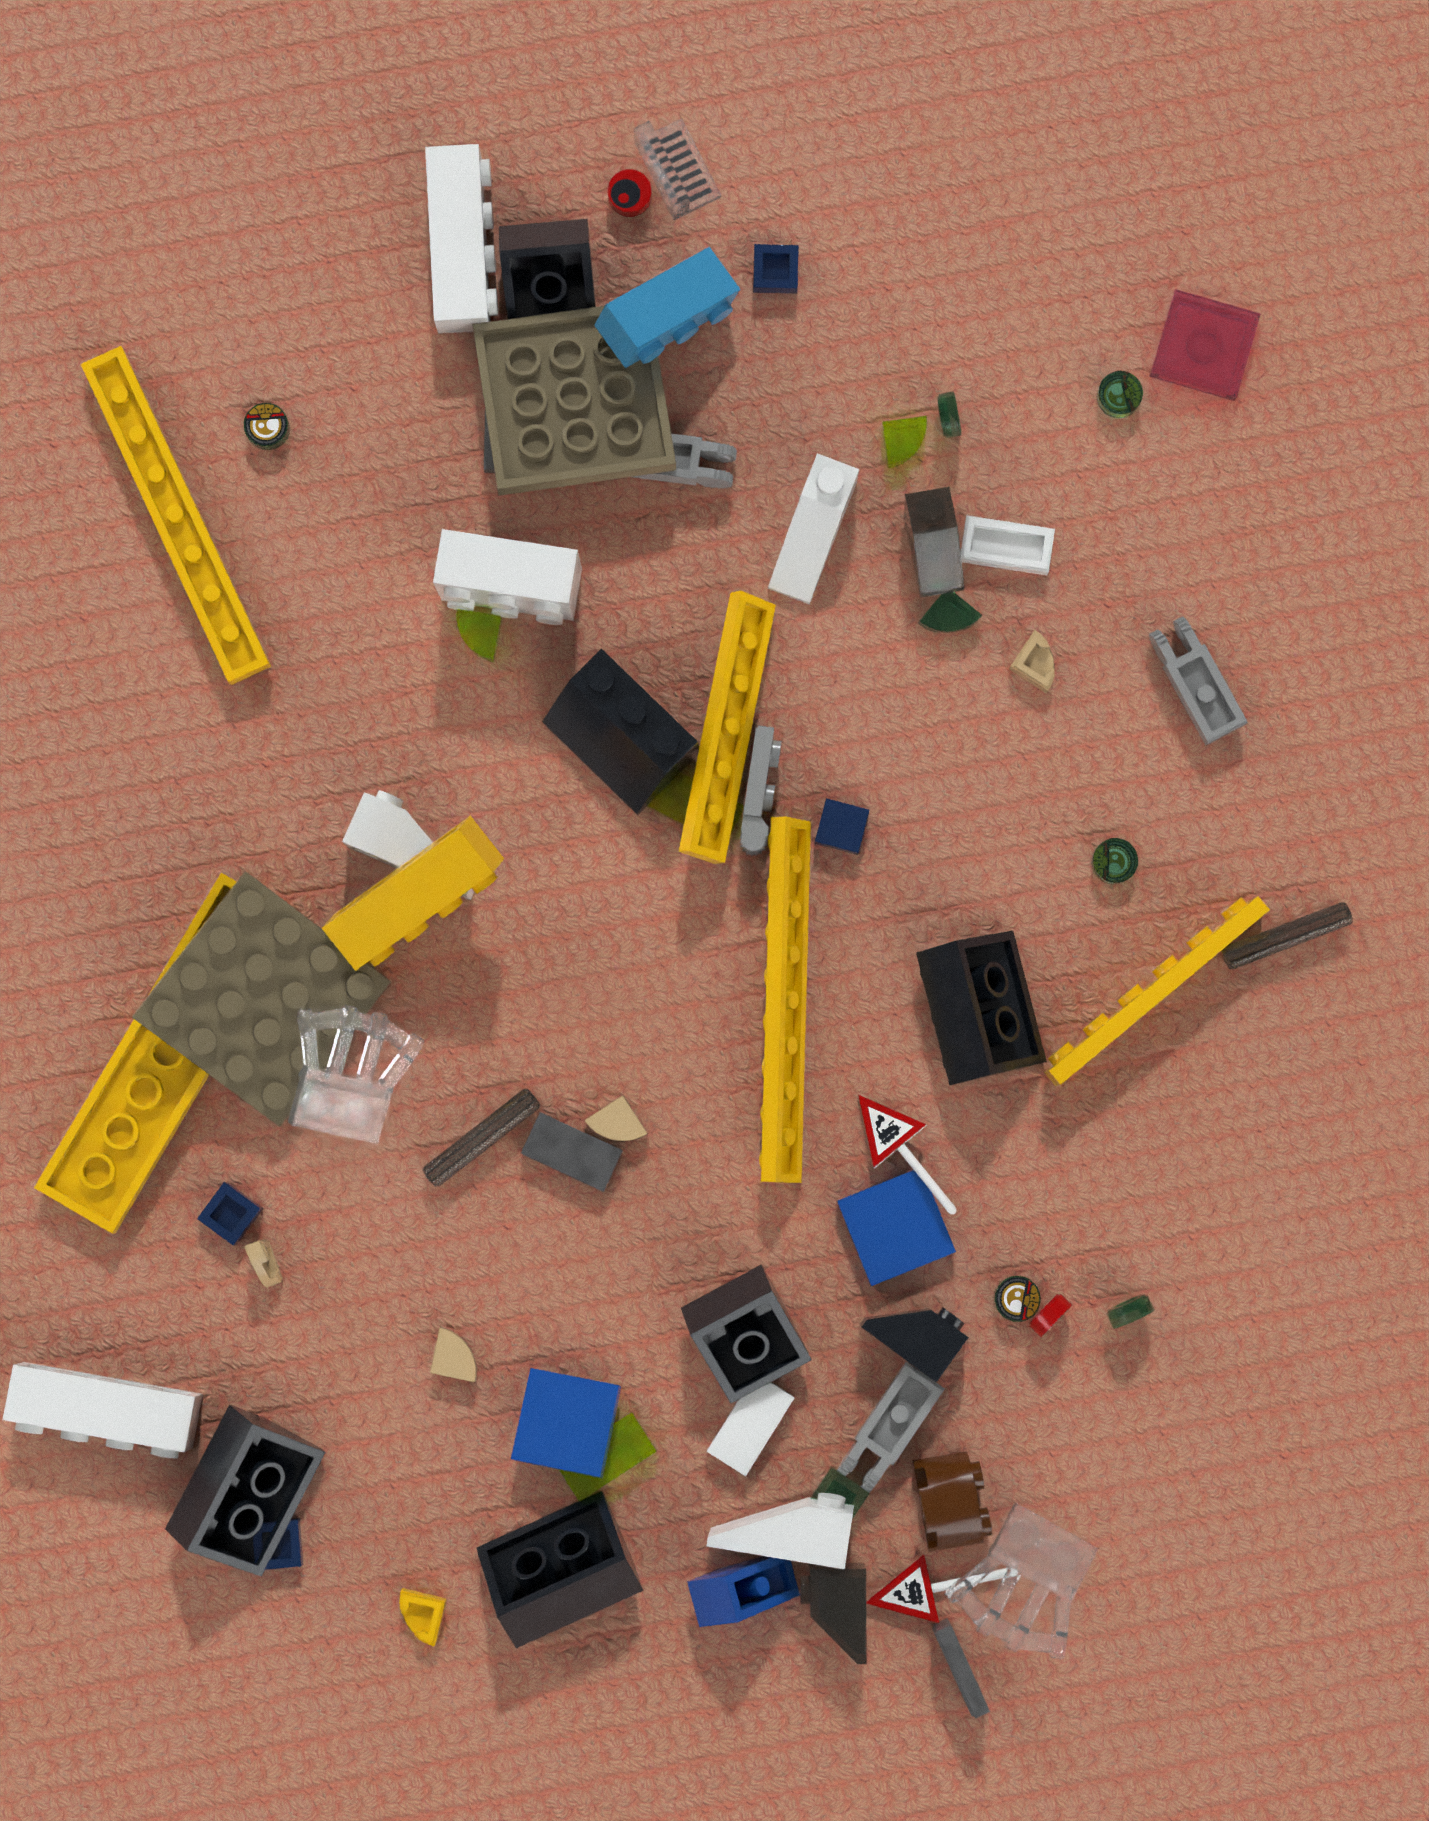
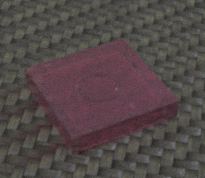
M1175 289L1149 377L1235 401L1261 314Z

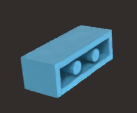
M708 247L607 303L594 326L625 368L639 360L646 364L658 357L664 351L665 345L674 340L677 344H682L697 333L700 325L707 321L714 325L726 318L733 310L731 304L739 293L740 288L712 249Z

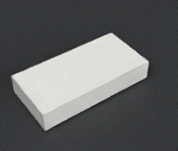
M967 515L959 562L1047 576L1055 529Z
M770 1382L740 1398L708 1447L707 1452L746 1476L795 1397Z

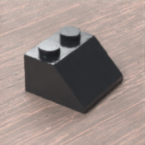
M588 218L499 226V253L508 319L596 307Z
M762 1265L681 1307L690 1336L730 1403L739 1400L812 1360L785 1305Z

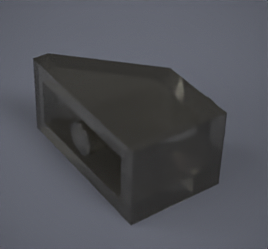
M950 487L905 494L904 521L920 598L963 591L965 585L959 533Z
M845 1563V1569L809 1564V1575H800V1604H809L810 1617L857 1664H867L865 1564Z

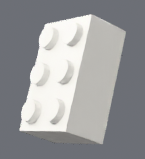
M442 529L433 584L441 600L447 601V607L454 610L472 612L474 611V606L492 608L491 613L499 617L514 619L518 618L519 613L536 615V621L540 623L562 625L563 619L574 621L582 566L578 550Z

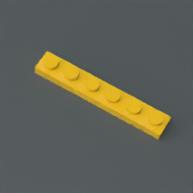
M744 591L730 593L678 851L713 864L725 863L776 607L775 604Z
M1259 896L1249 902H1246L1242 897L1236 900L1221 913L1222 917L1226 920L1213 932L1208 926L1204 927L1186 942L1191 950L1182 958L1177 960L1172 954L1152 971L1156 979L1145 989L1136 984L1117 1000L1122 1006L1121 1009L1109 1019L1104 1013H1101L1082 1029L1087 1037L1073 1047L1068 1041L1048 1058L1052 1066L1044 1072L1055 1086L1064 1083L1270 910Z

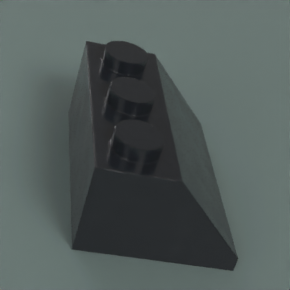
M602 649L569 680L542 721L554 735L637 815L698 756V741Z
M1014 931L956 940L916 953L949 1086L1047 1062Z
M229 1404L165 1530L186 1551L262 1577L267 1563L278 1546L326 1452L264 1417ZM276 1522L272 1532H262L263 1550L255 1563L253 1536L260 1530L262 1523Z
M603 1491L476 1547L497 1618L516 1648L644 1591L632 1556Z

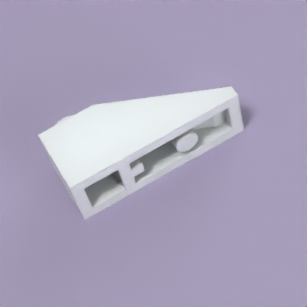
M817 453L768 585L769 590L810 604L855 489L859 469Z
M381 790L378 791L376 797L364 792L342 841L348 848L395 868L400 867L433 843L411 815L401 808L404 801ZM472 888L464 893L462 897L471 900L474 894Z
M819 1493L818 1498L807 1497L711 1527L706 1546L845 1569L854 1505L845 1503L846 1498L843 1496Z

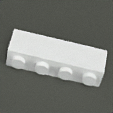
M479 144L425 147L434 322L438 334L473 332L472 324L491 322L490 316H498L497 289H489L488 273L496 272L494 245H487L486 230L494 229L492 202H484V187L492 186L490 159H482Z
M22 1362L13 1365L2 1420L16 1422L15 1430L20 1432L43 1434L44 1428L61 1430L60 1438L65 1440L88 1442L89 1436L106 1438L105 1446L110 1448L133 1450L134 1444L151 1446L150 1454L178 1458L179 1452L193 1449L203 1394Z

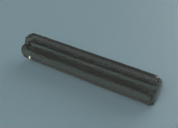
M1340 902L1226 946L1222 950L1224 961L1229 969H1236L1351 925L1353 923L1352 913L1345 902Z
M521 1090L423 1167L424 1175L435 1187L441 1186L537 1111L540 1107L539 1101L530 1090Z

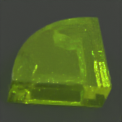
M927 416L882 422L888 468L899 466L916 454L925 437Z
M457 609V627L465 644L478 657L494 662L502 617Z

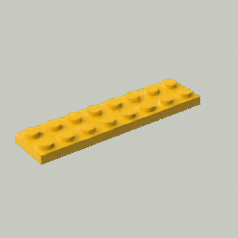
M220 873L153 988L236 883L235 880ZM134 1019L34 1188L106 1231L115 1234L209 1074Z

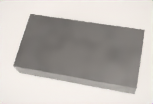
M540 1112L521 1154L604 1192L623 1150Z
M948 1618L933 1624V1632L971 1716H974L976 1719L989 1713L990 1710Z

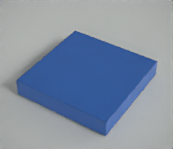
M914 1170L837 1200L871 1286L956 1252L932 1192Z
M530 1368L511 1460L603 1478L621 1386Z

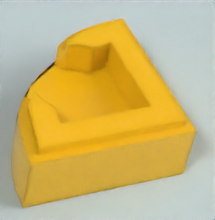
M402 1588L399 1604L407 1626L420 1641L435 1647L447 1599Z

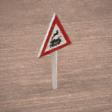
M858 1094L874 1169L898 1150L947 1212L951 1215L955 1214L957 1211L956 1207L905 1145L907 1141L926 1127L927 1124Z
M922 1555L867 1600L865 1604L939 1623L933 1593L1011 1577L1017 1574V1569L1015 1567H1007L931 1584L925 1555Z

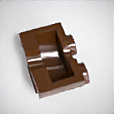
M967 1451L913 1460L928 1552L980 1544L984 1542L983 1536L992 1535L988 1508H979L976 1490L984 1489L983 1474L979 1461L970 1462Z

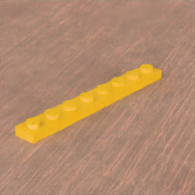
M119 346L82 363L81 367L228 683L233 685L272 667L122 346Z
M787 816L771 817L770 834L768 836L770 864L767 881V893L769 896L768 923L765 929L767 967L764 973L766 985V1010L763 1017L765 1046L762 1062L764 1083L763 1104L760 1111L762 1150L759 1155V1164L761 1167V1182L802 1183L811 822Z

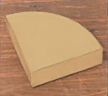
M1034 630L1009 670L1044 693H1047L1054 679V659L1046 639Z
M624 1096L619 1097L585 1120L592 1130L611 1140L631 1141L648 1134Z
M266 1239L258 1240L244 1246L259 1280L266 1288L282 1282L281 1279L283 1277L269 1241Z
M440 1327L430 1373L476 1382L477 1364L471 1349L457 1333Z

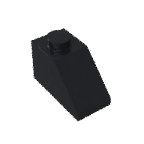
M944 1307L941 1308L938 1314L929 1308L865 1317L860 1323L864 1330L935 1382L939 1380L969 1338L960 1331L965 1323Z

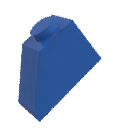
M767 1556L719 1568L687 1581L699 1627L738 1623L800 1596L791 1560Z

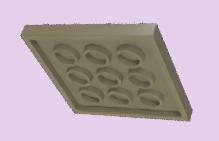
M604 306L472 324L498 496L676 470V459L659 358L656 357L646 364L639 360L625 368L594 326Z
M244 871L139 1006L132 1018L280 1127L391 981L367 963L355 971L319 926Z

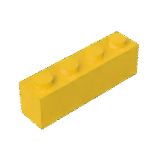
M470 815L337 911L322 927V930L355 971L369 961L375 967L395 951L392 945L398 940L404 938L409 943L422 934L429 927L426 921L436 913L441 918H444L456 910L463 903L460 896L471 888L478 894L491 885L498 878L494 871L504 860V857Z

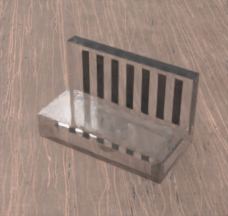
M682 118L656 131L650 121L634 128L635 145L673 220L721 198V193Z

